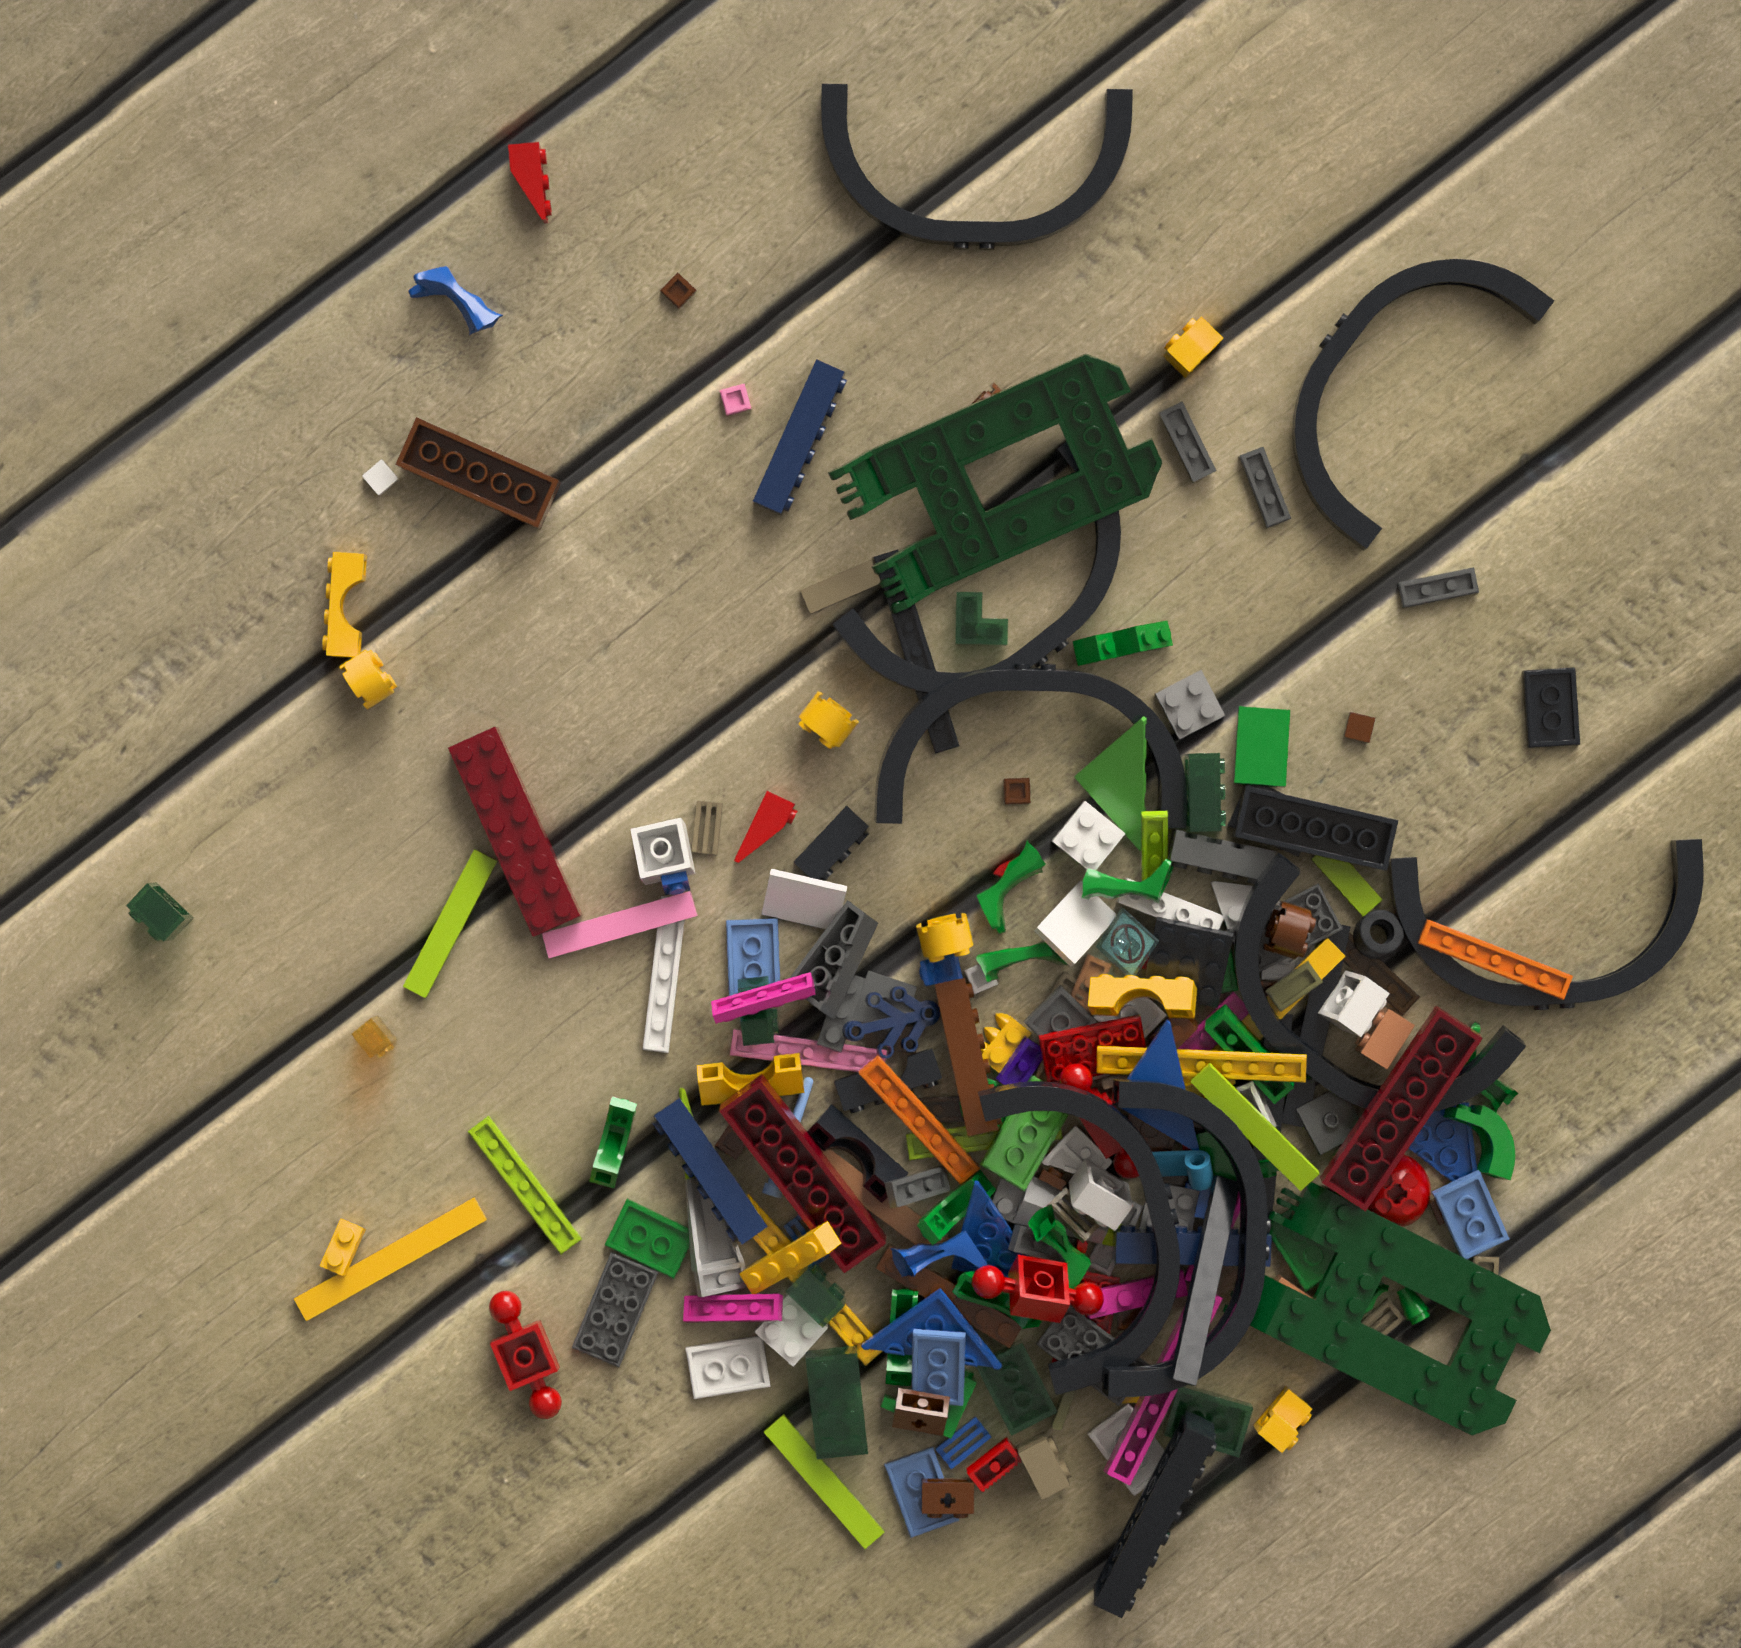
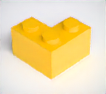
M1202 317L1197 321L1192 318L1182 329L1184 333L1181 336L1175 334L1164 347L1167 351L1163 357L1185 378L1223 340V337Z
M1285 1386L1253 1426L1259 1435L1283 1453L1285 1449L1289 1451L1298 1441L1296 1436L1299 1433L1296 1429L1299 1425L1304 1426L1312 1416L1310 1413L1312 1408Z

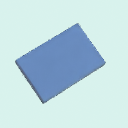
M778 918L726 920L729 996L779 982Z
M1479 1170L1432 1191V1195L1459 1256L1469 1259L1509 1240V1236Z
M922 1329L913 1330L912 1390L950 1397L949 1405L963 1406L966 1333Z
M933 1446L884 1464L910 1538L959 1521V1518H954L953 1514H943L942 1518H928L927 1514H922V1478H944ZM946 1493L945 1498L940 1500H944L945 1504H950L952 1500L950 1493Z

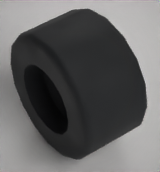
M1374 910L1367 913L1356 923L1353 931V940L1357 949L1364 956L1371 959H1382L1391 955L1401 946L1404 938L1403 926L1400 920L1393 913L1386 910ZM1378 925L1385 930L1387 935L1385 943L1379 944L1372 939L1370 935V928L1372 926Z

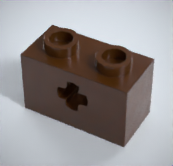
M899 1388L892 1427L943 1436L950 1397Z
M922 1478V1514H927L928 1518H942L943 1514H953L954 1518H968V1514H974V1482L972 1479ZM946 1493H950L951 1498L955 1497V1499L950 1501V1504H945L944 1500H940L945 1498Z

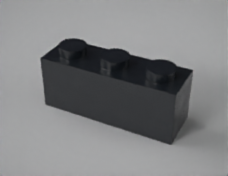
M846 805L796 858L794 863L810 878L826 881L834 872L831 867L836 861L842 864L851 854L848 849L852 844L856 842L860 845L869 835L866 831L869 826Z

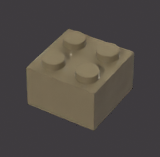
M1042 1432L1017 1445L1018 1454L1042 1500L1070 1486L1068 1478L1072 1477L1064 1458L1058 1459L1057 1455L1060 1453L1052 1435L1047 1437L1045 1432Z

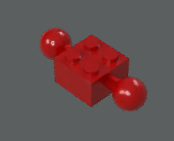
M1073 1063L1062 1070L1059 1077L1060 1084L1088 1091L1112 1105V1101L1105 1091L1100 1094L1096 1087L1091 1089L1093 1078L1086 1066ZM1079 1117L1104 1157L1107 1159L1115 1154L1113 1160L1115 1171L1126 1179L1139 1177L1133 1161L1123 1147L1106 1131Z
M1017 1255L1008 1272V1278L1004 1277L1000 1269L992 1265L978 1268L972 1277L973 1290L982 1298L992 1299L1002 1292L1009 1293L1010 1315L1060 1323L1070 1303L1079 1314L1086 1316L1097 1313L1104 1303L1103 1292L1094 1283L1084 1282L1077 1285L1074 1289L1069 1288L1067 1263Z
M500 1291L489 1302L491 1317L495 1321L504 1324L508 1332L490 1342L509 1391L526 1384L530 1385L532 1394L529 1398V1408L533 1415L540 1419L553 1418L561 1409L562 1399L556 1389L546 1385L543 1377L559 1370L558 1360L541 1320L522 1327L518 1319L522 1311L520 1298L511 1291Z

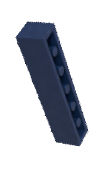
M816 359L756 492L753 503L781 516L784 510L789 512L794 501V497H791L794 487L800 488L805 474L801 473L805 463L810 465L816 452L812 449L815 440L821 441L826 427L823 426L826 416L831 418L837 405L833 400L837 393L842 394L847 380L844 379V371Z
M680 1098L653 1116L656 1120L652 1123L660 1136L663 1134L667 1136L670 1141L667 1144L669 1150L674 1157L679 1155L685 1164L681 1167L689 1178L695 1177L699 1183L696 1189L704 1200L710 1199L714 1205L711 1211L719 1222L722 1219L729 1227L725 1231L733 1243L738 1241L742 1245L768 1227Z
M1124 1224L1120 1225V1229L1113 1230L1112 1260L1115 1263L1156 1264V1242L1152 1225H1146V1229H1136L1135 1225ZM1175 1226L1180 1250V1265H1194L1203 1226H1199L1197 1231L1187 1230L1186 1226ZM1237 1227L1230 1228L1222 1266H1238L1239 1228ZM1267 1234L1266 1244L1269 1245L1270 1249L1269 1259L1266 1260V1267H1270L1271 1265L1272 1236L1270 1234Z

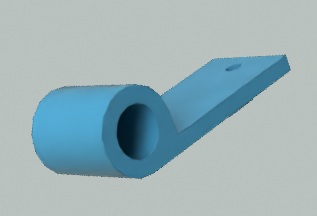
M1201 1150L1152 1152L1162 1177L1188 1176L1191 1188L1200 1191L1212 1186L1214 1176L1210 1155L1207 1152Z

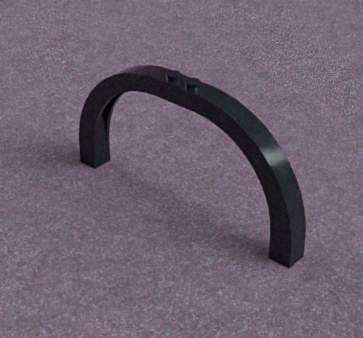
M822 84L821 116L825 148L837 179L850 198L870 218L901 236L929 244L953 245L955 250H967L969 246H979V250H995V246H1015L1033 243L1051 237L1075 224L1095 207L1112 185L1122 165L1131 134L1133 89H1107L1105 93L1104 139L1098 160L1084 183L1068 199L1043 214L1017 221L935 220L921 217L898 207L885 198L871 184L854 156L849 139L847 125L848 84Z
M1445 259L1421 263L1404 269L1377 285L1363 297L1348 316L1345 313L1342 314L1334 325L1338 328L1334 335L1327 334L1320 343L1319 347L1322 350L1310 366L1301 384L1293 414L1292 439L1296 466L1301 481L1318 511L1335 529L1363 551L1369 547L1382 530V527L1355 508L1336 488L1325 469L1317 440L1319 403L1331 373L1378 312L1394 300L1422 288L1443 285L1474 288L1499 298L1533 324H1536L1555 300L1523 277L1505 268L1476 260Z
M1065 442L1055 452L1071 473L1079 470L1068 443ZM1119 510L1094 521L1096 545L1093 566L1082 592L1067 612L1013 655L995 665L980 670L1014 668L1015 663H1028L1030 667L1034 665L1036 668H1039L1040 664H1044L1049 660L1046 656L1053 649L1058 653L1069 644L1066 639L1083 626L1096 611L1112 582L1118 563L1121 543ZM851 609L832 624L843 641L862 662L885 679L902 687L928 694L947 681L974 672L950 673L928 670L900 658L877 639L854 609Z
M1015 663L1014 668H990L974 671L941 684L920 699L905 714L894 729L880 760L876 778L874 821L882 824H902L904 779L912 752L929 726L948 709L971 697L995 691L1079 693L1108 703L1125 715L1133 725L1145 716L1147 719V724L1145 725L1146 744L1154 761L1158 782L1157 811L1168 812V828H1186L1187 784L1184 767L1174 740L1159 717L1140 698L1124 687L1092 673L1070 669H1056V664H1040V668H1030L1028 663Z
M1702 839L1671 840L1673 868L1671 900L1664 921L1648 946L1629 963L1613 972L1592 979L1571 981L1564 1000L1523 984H1508L1488 980L1464 968L1451 956L1418 944L1426 918L1420 900L1417 857L1390 858L1388 870L1391 900L1395 916L1400 920L1403 926L1404 937L1412 950L1436 976L1450 986L1475 998L1497 1004L1534 1006V1010H1548L1551 1004H1559L1561 1009L1575 1008V1003L1598 1001L1617 996L1635 988L1660 971L1676 954L1692 928L1702 897L1704 882Z
M1278 852L1250 890L1237 924L1234 946L1235 969L1244 1004L1261 1034L1281 1054L1307 1055L1306 1078L1316 1086L1320 1083L1340 1098L1354 1105L1367 1108L1382 1085L1373 1084L1348 1074L1302 1040L1276 1015L1263 991L1258 964L1262 933L1273 908L1301 873L1295 864ZM1502 1025L1482 1051L1462 1068L1433 1112L1458 1105L1489 1087L1525 1049L1524 1041Z
M1113 1079V1106L1118 1108L1162 1109L1179 1113L1203 1127L1221 1146L1230 1161L1237 1180L1240 1196L1237 1278L1233 1294L1223 1316L1207 1335L1198 1379H1200L1217 1367L1235 1349L1247 1332L1261 1299L1266 1260L1269 1259L1270 1255L1269 1245L1266 1242L1271 1224L1270 1219L1267 1218V1195L1260 1164L1251 1145L1237 1125L1222 1110L1208 1100L1193 1092L1162 1082ZM1173 1359L1147 1366H1103L1102 1393L1108 1397L1152 1396L1167 1393L1188 1384L1169 1379Z
M1043 1081L1018 1082L979 1091L978 1095L985 1122L1029 1111H1056L1071 1114L1097 1125L1111 1135L1127 1152L1138 1171L1156 1242V1272L1149 1296L1134 1321L1115 1339L1092 1352L1048 1364L1055 1395L1097 1384L1103 1381V1366H1129L1140 1357L1157 1337L1172 1309L1179 1284L1180 1250L1175 1225L1179 1224L1176 1209H1170L1168 1201L1173 1199L1170 1185H1164L1154 1155L1138 1129L1117 1108L1088 1091L1070 1085Z

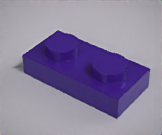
M1024 1036L996 1079L1004 1085L1027 1082L1043 1060L1040 1045Z

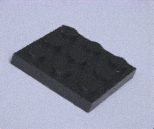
M1157 917L1153 934L1155 943L1150 949L1144 979H1149L1151 976H1161L1169 980H1175L1176 977H1187L1194 980L1197 987L1196 1004L1218 1008L1234 933Z

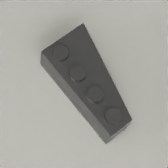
M1180 830L1172 831L1168 850V860L1172 861V866L1187 869V865L1197 866V872L1212 875L1213 870L1223 872L1222 877L1237 880L1238 875L1248 877L1247 883L1255 884L1276 855V851L1186 833Z
M848 900L790 976L792 978L811 972L816 995L810 996L806 1000L832 1019L835 1018L878 925L877 921Z

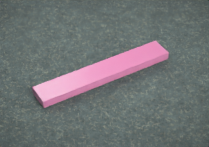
M691 891L545 932L542 933L548 958H553L698 915Z
M733 1029L730 1051L732 1056L770 1061L777 1055L800 1053L801 1065L859 1072L878 1054L877 1049L844 1044L840 1053L817 1045L818 1040ZM881 1050L882 1054L886 1055L887 1050Z

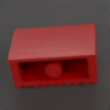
M1005 1437L967 1467L966 1470L968 1476L980 1491L985 1492V1488L989 1489V1485L993 1486V1482H997V1479L1005 1476L1006 1472L1009 1473L1010 1469L1018 1466V1463H1022L1016 1447L1008 1437Z

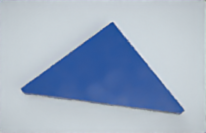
M1166 1020L1127 1079L1157 1081L1186 1090L1170 1021ZM1122 1108L1189 1149L1199 1150L1193 1120L1179 1113L1162 1109Z
M1469 1102L1460 1103L1461 1105L1469 1107ZM1443 1109L1431 1114L1409 1149L1453 1182L1477 1170L1472 1128L1468 1125L1443 1117L1445 1111Z
M975 1180L961 1232L964 1230L967 1232L987 1265L997 1267L1008 1278V1272L1017 1255H1029L1013 1252L1008 1249L1013 1231L980 1182ZM954 1255L951 1269L963 1272L976 1271L978 1269L966 1259Z
M941 1288L861 1345L863 1350L873 1349L884 1351V1353L905 1356V1354L912 1355L914 1329L966 1333L965 1365L992 1367L995 1370H999L1002 1366L1000 1361Z

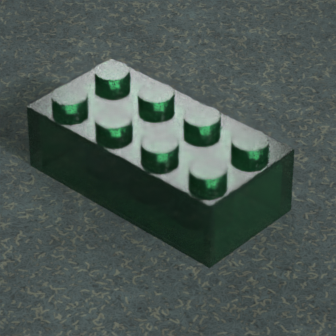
M857 1345L807 1351L805 1359L817 1460L868 1454Z

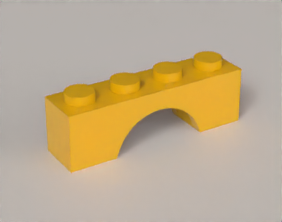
M333 552V557L328 558L327 570L328 573H331V584L327 583L326 599H330L329 609H325L324 624L328 625V633L323 636L322 649L326 651L327 656L353 658L361 653L362 632L354 629L348 623L344 615L343 605L347 593L357 584L366 581L367 555Z
M1101 974L1098 977L1090 978L1088 1008L1092 1015L1118 1016L1123 1006L1129 1001L1140 997H1148L1160 1002L1164 1006L1169 1018L1195 1019L1197 987L1194 980L1187 977H1176L1175 980L1165 979L1161 976L1139 979V977L1134 975L1114 978L1111 975Z
M800 1053L774 1056L766 1069L751 1075L732 1072L723 1062L697 1065L701 1104L722 1103L761 1074L765 1076L779 1096L804 1093Z
M827 1221L779 1251L771 1252L753 1262L739 1275L751 1294H757L826 1256L840 1245L841 1242Z

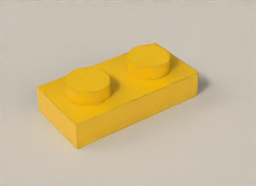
M340 1219L320 1266L345 1277L366 1229Z

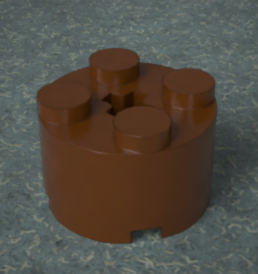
M1278 901L1277 904L1280 908L1279 910L1273 909L1265 932V937L1269 938V943H1264L1263 948L1265 951L1294 960L1297 957L1303 958L1308 947V943L1305 941L1308 932L1312 933L1314 930L1316 918L1312 917L1311 910Z

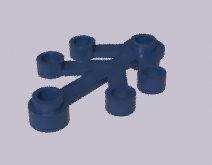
M895 986L890 990V998L893 1001L902 1002L914 1010L903 1013L884 1001L881 994L870 992L865 998L866 1004L869 1007L877 1008L889 1017L863 1024L859 1021H848L843 1026L842 1033L847 1040L856 1042L861 1040L864 1034L891 1028L883 1043H880L877 1047V1054L881 1058H890L894 1053L893 1046L906 1024L916 1022L909 1036L901 1041V1047L904 1051L914 1052L918 1048L917 1040L925 1027L934 1025L939 1020V1006L931 1000L919 1002L908 995L904 987ZM897 989H900L902 992V996L899 999L895 997ZM873 995H876L878 998V1002L875 1005L870 1002V998ZM928 1008L932 1011V1015L929 1018L924 1014ZM855 1026L859 1029L857 1036H853L851 1032ZM908 1040L913 1041V1047L911 1049H908L906 1047V1042ZM883 1046H887L889 1048V1052L887 1055L882 1054L881 1050Z

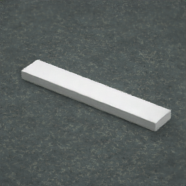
M685 920L657 927L643 1050L669 1053Z

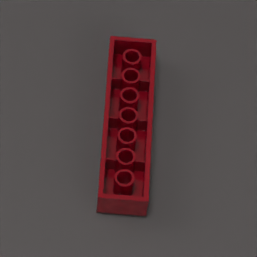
M490 728L448 747L532 936L535 937L582 916L499 728Z
M1435 1006L1320 1176L1321 1182L1366 1211L1483 1039L1481 1035L1438 1006Z
M763 1074L721 1103L719 1112L809 1229L812 1230L827 1221L829 1222L841 1242L829 1255L844 1274L886 1244V1234Z

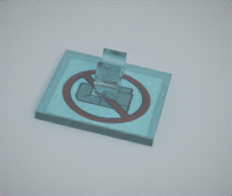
M1121 908L1096 948L1125 975L1136 976L1159 940L1127 910Z

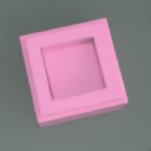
M745 384L720 390L726 416L751 410Z

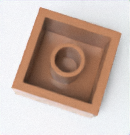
M1384 1007L1373 1018L1372 1026L1368 1032L1363 1034L1362 1037L1358 1036L1354 1043L1357 1047L1355 1050L1379 1066L1388 1069L1415 1025Z

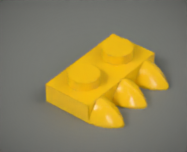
M1004 1013L995 1014L996 1023L1001 1030L994 1027H984L985 1036L990 1044L984 1042L985 1049H981L982 1058L988 1059L989 1065L998 1073L1001 1072L1024 1036L1029 1037L1032 1034L1013 1017Z

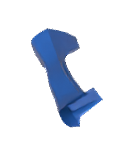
M447 266L423 271L413 276L417 285L409 289L410 297L446 295L461 311L469 328V335L493 327L498 319L503 316L487 308L480 297L464 290L457 283Z
M965 1230L943 1243L934 1245L919 1243L909 1249L902 1250L890 1248L894 1264L902 1277L907 1275L915 1277L916 1273L930 1263L950 1255L962 1257L977 1268L987 1265Z

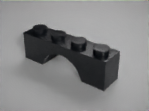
M932 1048L908 1055L905 1071L899 1078L913 1093V1088L923 1085L924 1089L938 1085V1080L942 1079ZM859 1072L834 1080L844 1111L850 1110L852 1114L864 1110V1104L873 1101L875 1106L885 1103L859 1075Z
M833 1104L820 1115L807 1131L823 1151L840 1149L851 1154L862 1168L864 1175L863 1187L881 1203L888 1198L885 1183L908 1175V1172L899 1163L891 1158Z

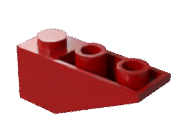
M539 142L508 145L510 171L544 224L548 223V216H552L551 201H546L545 190H550L548 174L544 175L543 165L547 164L546 149H541Z

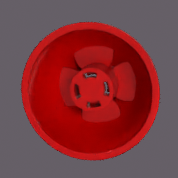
M1404 1154L1367 1210L1403 1228L1416 1222L1426 1211L1431 1198L1430 1180L1421 1164Z

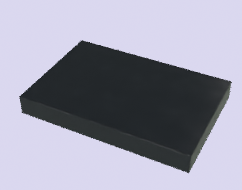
M1576 668L1522 671L1527 748L1580 745Z

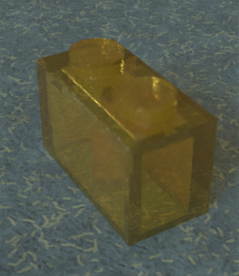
M378 1015L370 1018L351 1034L370 1058L378 1056L380 1059L395 1048L392 1043L397 1040Z

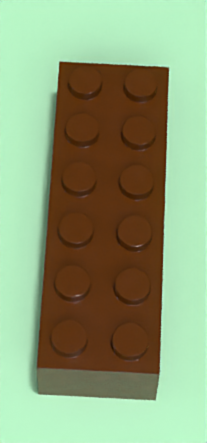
M417 417L395 464L401 469L539 530L543 526L561 485L559 480Z

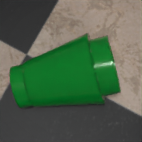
M1405 1287L1397 1292L1406 1321L1409 1320L1411 1325L1430 1316L1427 1311L1429 1308L1415 1291Z

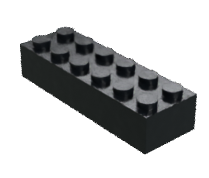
M1243 786L1232 836L1387 871L1399 820Z

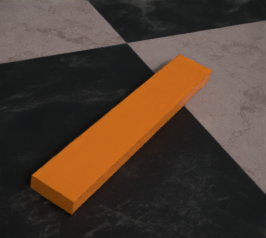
M1426 919L1418 940L1420 945L1562 1000L1565 999L1573 978L1570 974Z
M879 1055L859 1071V1075L960 1185L980 1169L979 1164Z

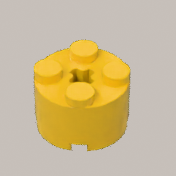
M364 650L339 666L341 670L345 671L343 676L357 698L362 697L365 701L363 706L367 710L394 693L393 689L397 687L391 675H387L386 672L381 670L380 667L384 666L377 653H374L372 650Z
M817 691L799 715L801 721L798 724L807 732L811 733L813 731L821 736L819 741L829 749L835 748V746L841 747L859 722L857 719L851 721L852 714L830 697L827 701L822 699L823 693Z
M961 913L962 918L958 919L956 914L927 920L928 926L923 928L921 923L916 925L923 957L929 958V962H938L945 959L944 955L954 953L955 957L969 954V949L974 944L967 914Z

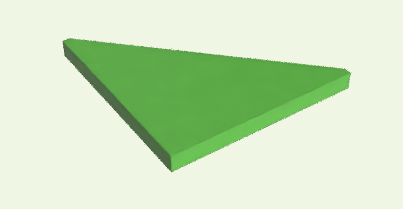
M1145 716L1074 776L1139 851H1141V812L1146 811L1145 725L1147 724V719Z

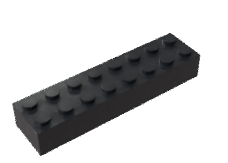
M1185 1410L1094 1584V1606L1120 1618L1124 1616L1126 1611L1130 1612L1136 1600L1134 1595L1137 1589L1141 1590L1147 1580V1575L1145 1574L1148 1568L1155 1566L1159 1556L1157 1551L1160 1545L1165 1546L1170 1536V1531L1168 1530L1171 1524L1178 1522L1182 1513L1180 1507L1183 1501L1188 1502L1194 1489L1192 1484L1195 1478L1198 1480L1201 1478L1205 1469L1203 1463L1206 1457H1211L1216 1449V1433H1214L1213 1422Z

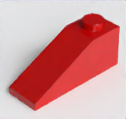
M767 791L734 861L740 863L781 831L786 823L791 825L798 812L794 809L795 803Z

